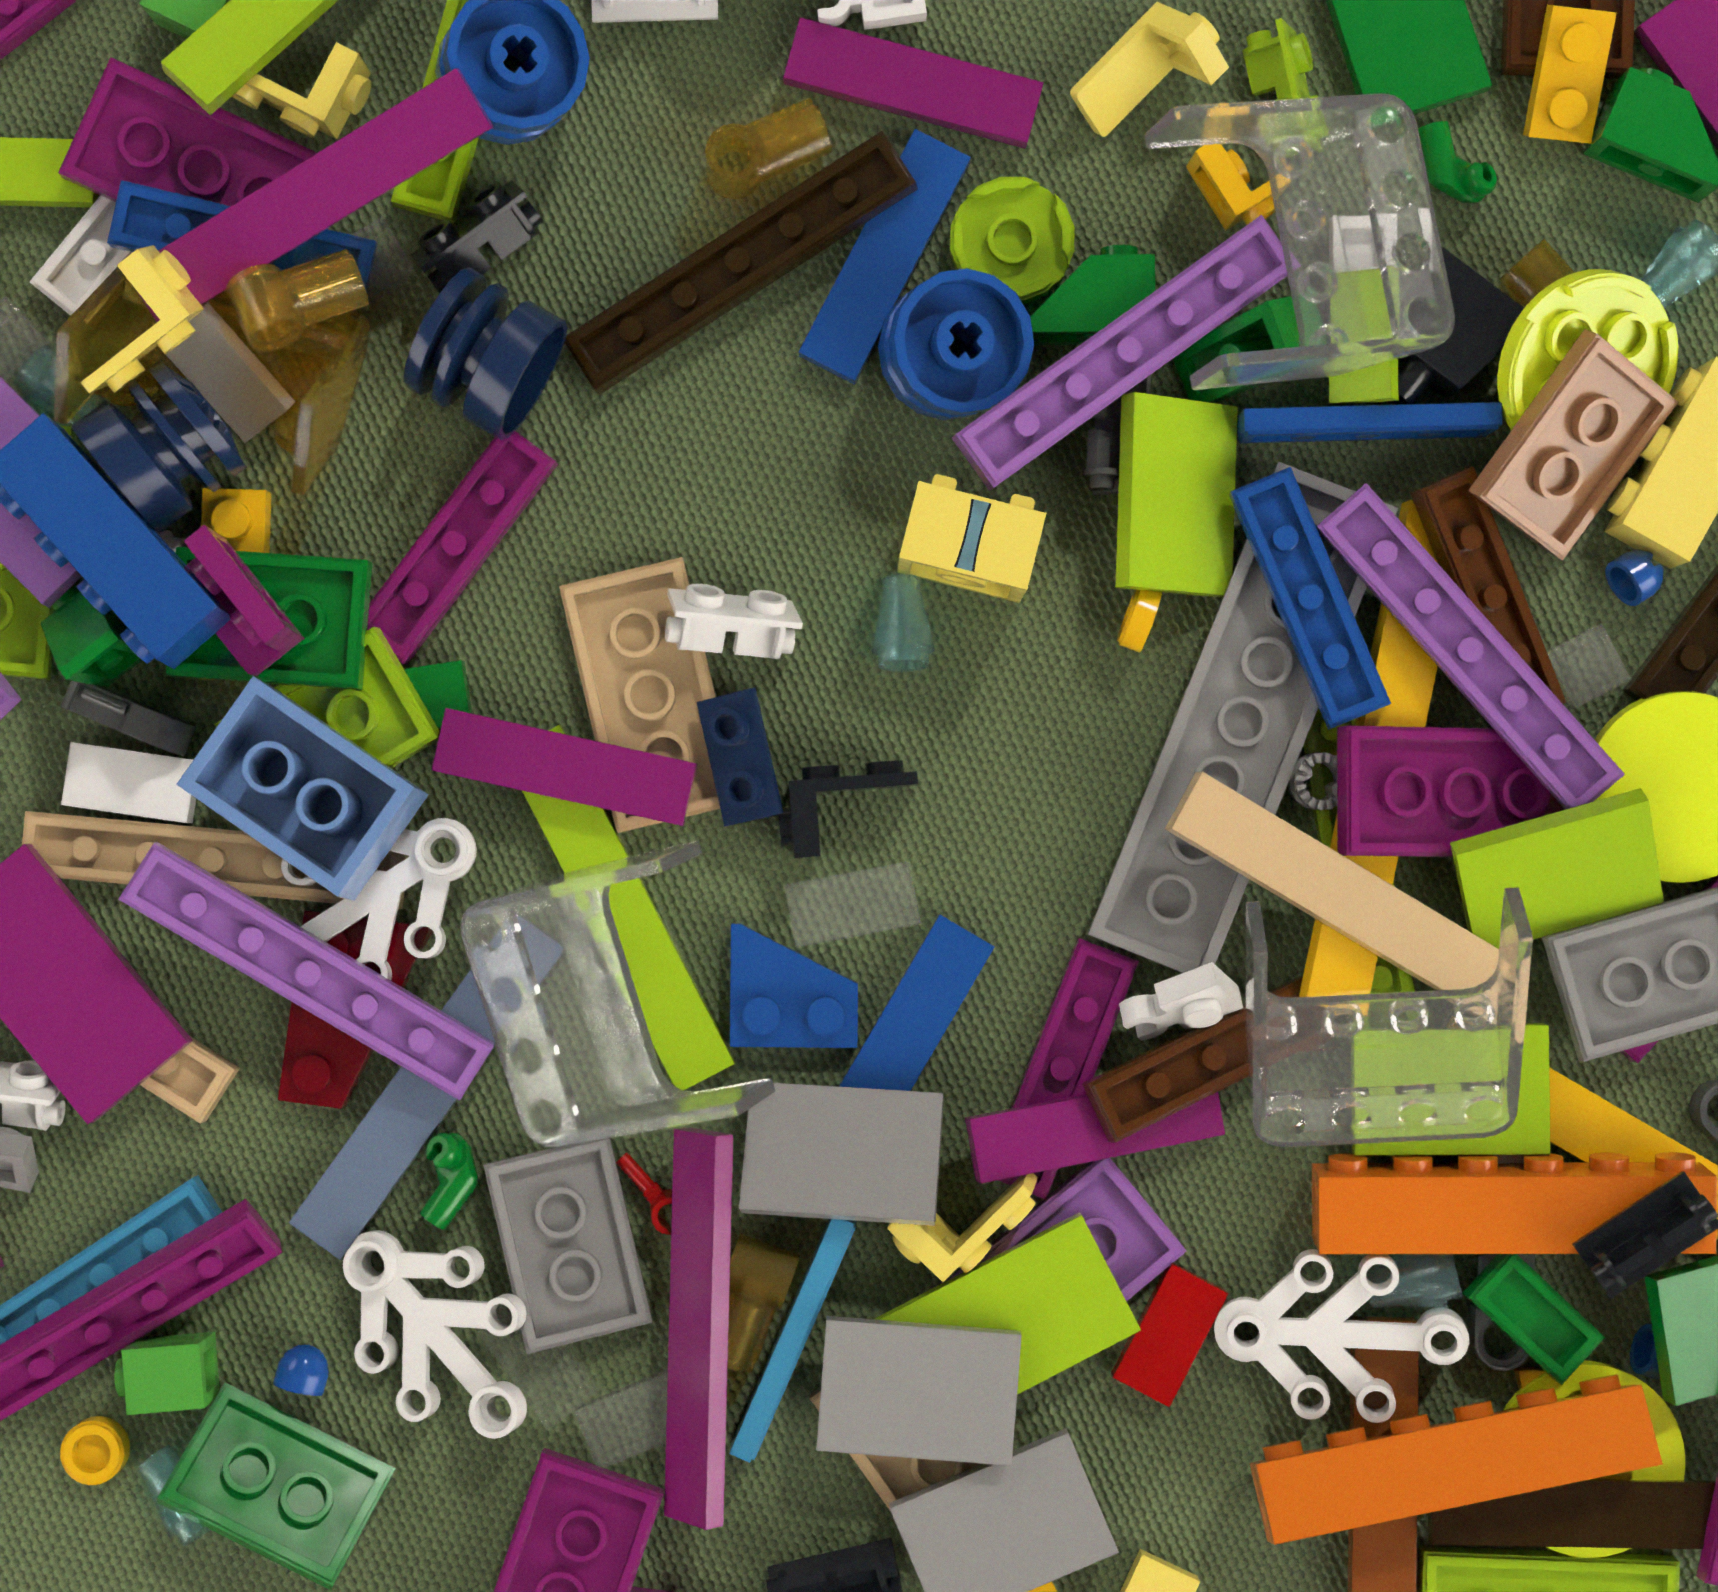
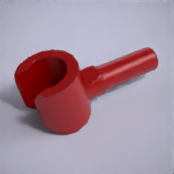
M628 1152L625 1153L616 1164L639 1188L644 1198L651 1204V1219L655 1229L662 1234L671 1235L670 1225L659 1216L658 1212L663 1206L672 1204V1189L663 1190L657 1182H654Z

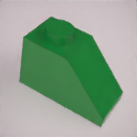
M1630 66L1611 86L1594 126L1591 144L1587 143L1583 155L1699 203L1718 188V159L1690 91L1673 85V79L1660 70L1646 67L1636 69Z
M1110 245L1101 248L1100 255H1090L1030 317L1034 345H1081L1156 291L1155 254H1139L1138 247L1133 245Z
M1304 293L1267 300L1216 327L1174 357L1173 360L1189 400L1217 403L1281 378L1329 354L1328 339L1310 294Z
M77 585L68 589L52 605L55 612L40 623L57 668L68 681L108 687L142 661L120 636L128 627L113 610L105 616L102 615L81 594Z

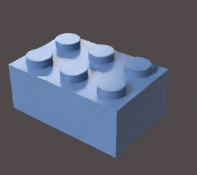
M254 676L176 784L337 897L355 901L429 795L280 691Z

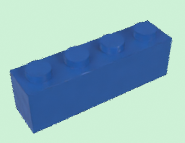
M42 413L0 450V503L18 520L26 514L41 530L34 537L35 542L61 568L68 562L72 564L84 578L77 585L78 590L102 615L105 616L111 610L114 611L128 627L120 634L121 638L146 664L156 658V660L175 669L231 620L229 617L231 614L200 582L196 575L66 430L45 413Z

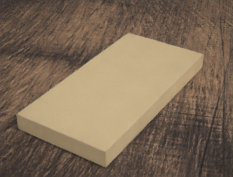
M683 557L559 586L595 741L697 763L686 817L719 810L720 805L696 703L716 697L706 652L678 650L676 643L665 641L668 616L675 617L667 595L668 588L686 590V587L690 585ZM612 811L617 833L664 823Z

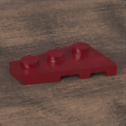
M304 910L302 925L321 914L322 911ZM364 917L328 940L327 943L356 960L360 956L368 918ZM395 921L386 961L392 970L391 981L405 988L409 980L408 976L417 957L411 955L404 945V934L411 923ZM423 927L415 934L414 943L420 951L425 947L433 931L429 927ZM368 962L365 964V966L381 975V970L376 963ZM291 1002L278 1100L338 1109L346 1107L374 1050Z

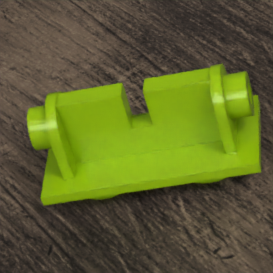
M1282 18L1275 20L1278 36L1272 38L1270 30L1251 33L1246 37L1248 47L1242 51L1252 94L1258 96L1276 90V100L1255 106L1263 150L1270 151L1272 161L1275 162L1295 157L1297 155L1296 145L1299 144L1304 145L1315 155L1322 154L1318 134L1327 131L1321 101L1317 94L1310 96L1305 73L1313 70V59L1307 38L1304 33L1296 34L1292 27Z

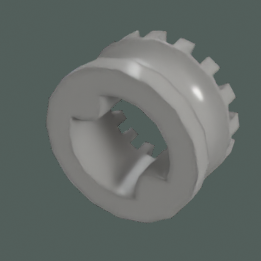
M1326 752L1310 753L1297 759L1288 782V791L1294 801L1302 807L1312 810H1328L1337 806V755ZM1316 763H1321L1329 768L1333 781L1325 785L1326 796L1317 800L1311 797L1310 793L1305 790L1306 784H1304V781L1312 777L1311 767Z

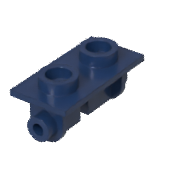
M749 688L696 702L724 827L784 813L756 688Z

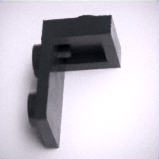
M903 760L865 763L866 775L840 777L839 765L801 768L802 780L789 781L791 807L783 808L784 813L779 814L781 846H794V858L821 856L816 793L917 786V771L904 772Z

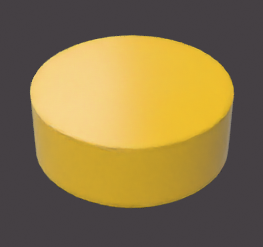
M1134 590L1118 633L1117 641L1119 646L1139 653L1142 651L1154 622L1162 592Z
M104 1416L89 1417L78 1423L65 1435L60 1448V1459L66 1473L75 1481L85 1485H98L107 1482L123 1469L130 1455V1441L125 1429L117 1421Z

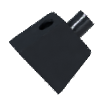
M1438 243L1416 268L1397 305L1399 401H1392L1396 405L1415 404L1427 387H1430L1444 398H1450L1502 351L1512 325L1524 309V307Z

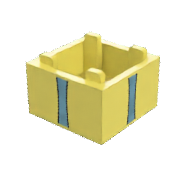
M939 474L934 475L932 484L918 481L899 556L897 572L1019 603L1028 589L1047 513L1033 510L1035 500L1019 494L1012 495L1010 503H1005L955 490L957 485L955 478Z

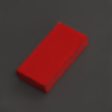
M1171 1263L1163 1271L1137 1321L1141 1331L1129 1337L1111 1371L1112 1377L1170 1408L1222 1308L1228 1292L1187 1269Z

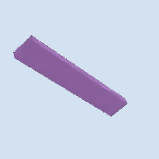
M1260 215L956 433L952 440L990 491L1299 267L1264 217Z
M1367 483L1316 526L1319 533L1565 810L1593 802L1625 775Z
M157 841L153 843L118 899L459 1101L494 1047V1042Z

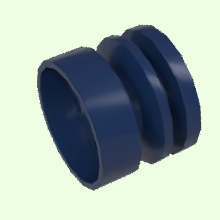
M469 267L461 269L449 280L424 316L404 367L403 382L407 388L420 395L429 393L432 390L431 397L433 401L443 408L452 405L467 389L462 414L465 420L498 439L504 440L509 438L521 426L546 387L563 349L568 327L565 320L529 300L521 302L505 319L509 300L507 288L499 283L492 284L486 288L487 281L485 276Z
M161 359L148 368V370L166 393L154 402L136 379L128 383L127 387L130 395L140 410V413L131 420L116 406L108 401H104L71 426L115 485L159 534L194 508L190 497L180 482L189 474L212 492L222 487L204 464L206 461L217 455L234 477L247 468L240 457L231 430L195 385L168 368Z

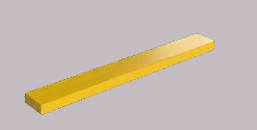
M1413 500L1403 502L1401 504L1399 520L1437 562ZM1381 603L1370 655L1391 704L1357 718L1355 726L1425 727L1438 666ZM1336 816L1335 825H1334V830H1333V835H1332V840H1331V844H1330V848L1333 849V850L1336 851V852H1337V816ZM1344 856L1393 885L1399 856ZM1315 919L1298 998L1357 1012H1367L1378 955Z

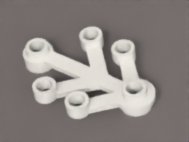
M438 818L427 822L418 831L404 829L390 851L408 855V858L388 871L376 869L355 901L344 898L302 925L301 928L327 942L369 915L360 956L356 960L364 965L368 962L376 963L381 970V975L391 980L392 970L386 960L401 894L423 880L416 922L410 924L406 929L404 945L407 951L417 958L429 959L439 955L446 944V935L441 927L450 882L462 878L469 872L475 862L477 851L476 842L470 830L456 820ZM442 839L452 840L456 847L455 856L446 863L439 862L434 855V848ZM282 859L281 870L287 881L299 886H310L317 883L309 876L303 879L298 878L293 872V865ZM423 927L432 929L436 937L434 946L426 952L420 951L414 943L416 932Z
M373 1230L358 1235L343 1259V1272L346 1280L353 1288L361 1292V1340L358 1341L354 1352L357 1365L363 1371L375 1374L391 1367L398 1359V1343L390 1333L386 1332L389 1300L403 1316L402 1388L396 1396V1407L399 1414L407 1421L419 1422L434 1414L439 1408L440 1392L437 1386L430 1381L431 1348L472 1396L468 1410L469 1419L479 1434L487 1438L496 1439L504 1437L517 1429L523 1423L527 1412V1404L523 1393L516 1385L510 1382H497L450 1327L487 1329L495 1336H507L520 1329L526 1320L527 1312L523 1301L516 1295L509 1293L502 1294L490 1301L424 1298L407 1278H442L451 1287H466L478 1281L484 1272V1259L481 1253L471 1246H461L447 1253L404 1251L399 1241L387 1232ZM374 1251L378 1252L384 1261V1271L382 1273L376 1271L371 1264V1256ZM457 1256L463 1257L469 1264L470 1271L467 1278L460 1276L455 1269V1259ZM499 1304L505 1305L511 1311L512 1321L509 1326L502 1324L497 1318L496 1311ZM372 1342L378 1343L383 1349L384 1358L381 1363L375 1361L370 1354ZM413 1390L419 1391L425 1398L426 1404L423 1411L415 1408L412 1404L411 1393ZM497 1396H502L508 1401L511 1408L509 1417L503 1416L497 1411L495 1405Z
M1316 1249L1305 1250L1295 1258L1293 1269L1260 1299L1251 1297L1232 1299L1222 1306L1214 1322L1215 1339L1220 1349L1227 1356L1237 1361L1250 1362L1258 1360L1290 1393L1294 1411L1305 1419L1320 1418L1328 1411L1330 1406L1329 1389L1321 1378L1314 1375H1306L1280 1345L1306 1346L1355 1396L1360 1415L1373 1423L1384 1422L1393 1415L1396 1408L1393 1389L1386 1381L1374 1378L1345 1348L1420 1351L1424 1358L1434 1364L1449 1365L1459 1361L1465 1355L1469 1346V1334L1463 1319L1455 1311L1448 1308L1437 1307L1429 1309L1421 1315L1416 1323L1346 1320L1373 1295L1384 1296L1391 1293L1397 1287L1399 1272L1395 1261L1388 1254L1366 1255L1359 1264L1358 1272L1307 1318L1281 1317L1305 1292H1321L1332 1282L1333 1270L1326 1254H1319ZM1310 1261L1319 1262L1325 1267V1273L1318 1280H1307L1300 1273L1304 1264ZM1375 1264L1387 1266L1391 1270L1390 1277L1383 1283L1371 1282L1366 1277V1273L1371 1266ZM1242 1322H1251L1257 1326L1259 1332L1252 1340H1242L1234 1333L1235 1327ZM1439 1331H1448L1455 1336V1341L1450 1348L1440 1350L1431 1344L1433 1335ZM1306 1388H1314L1322 1394V1399L1314 1406H1307L1299 1401L1298 1395ZM1373 1391L1382 1392L1388 1398L1387 1403L1380 1409L1367 1407L1363 1400L1368 1393Z

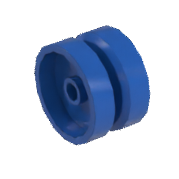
M468 0L440 43L435 73L436 78L439 79L453 69L459 68L494 126L478 138L510 145L533 141L556 126L561 118L571 109L585 87L590 58L583 29L568 6L559 0ZM505 59L512 60L517 64L518 69L515 73L506 68L503 63Z
M965 268L939 272L899 298L884 319L878 351L882 374L896 398L917 414L940 420L969 417L987 410L1011 395L1028 373L1034 348V339L1030 316L1017 293L994 275ZM954 338L958 340L961 346V353L958 356L953 355L948 348L953 343Z

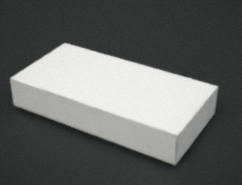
M70 742L61 805L193 823L196 798L176 785L193 760Z

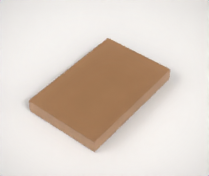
M1584 329L1468 491L1549 554L1563 561L1643 452L1656 431L1673 411L1678 401L1600 335Z

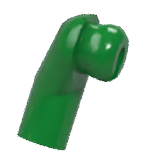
M1448 121L1433 122L1418 128L1417 133L1426 175L1431 186L1461 203L1470 204L1482 201L1485 195L1490 194L1495 189L1497 176L1490 164L1487 162L1481 164L1478 162L1469 163L1456 156Z
M439 1133L433 1136L426 1146V1157L428 1160H433L439 1186L421 1209L420 1214L428 1222L442 1230H446L478 1184L472 1148L457 1133Z

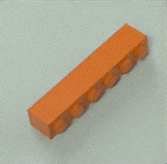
M1602 1152L1590 1154L1589 1162H1564L1563 1156L1550 1153L1524 1155V1163L1498 1164V1157L1495 1155H1459L1458 1163H1433V1158L1429 1155H1394L1393 1163H1367V1157L1364 1155L1349 1153L1333 1154L1328 1156V1163H1312V1239L1319 1254H1579L1572 1243L1682 1171L1686 1173L1700 1195L1703 1194L1717 1212V1176L1702 1163L1696 1162L1694 1155L1679 1152L1655 1154V1162H1629V1156ZM1716 1230L1680 1254H1716Z
M1618 1374L1580 1381L1579 1385L1582 1394L1557 1399L1555 1388H1546L1516 1395L1518 1407L1494 1412L1491 1401H1484L1452 1408L1455 1420L1430 1425L1428 1414H1421L1389 1421L1392 1433L1367 1438L1364 1427H1358L1326 1434L1328 1446L1303 1451L1301 1440L1262 1447L1265 1460L1250 1462L1249 1464L1267 1541L1276 1545L1663 1465L1642 1385L1621 1386Z

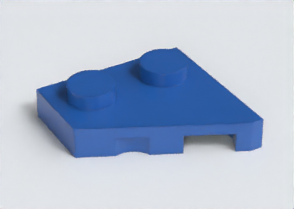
M742 923L731 924L730 1047L857 1048V982L832 969H828L787 946L785 947Z

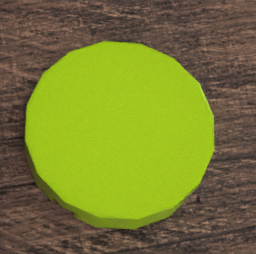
M999 177L978 185L959 206L950 226V257L955 270L968 268L994 275L1015 291L1024 305L1046 296L1064 278L1074 254L1075 227L1066 204L1055 193L1053 195L1048 189L1040 186L1041 183L1027 177Z

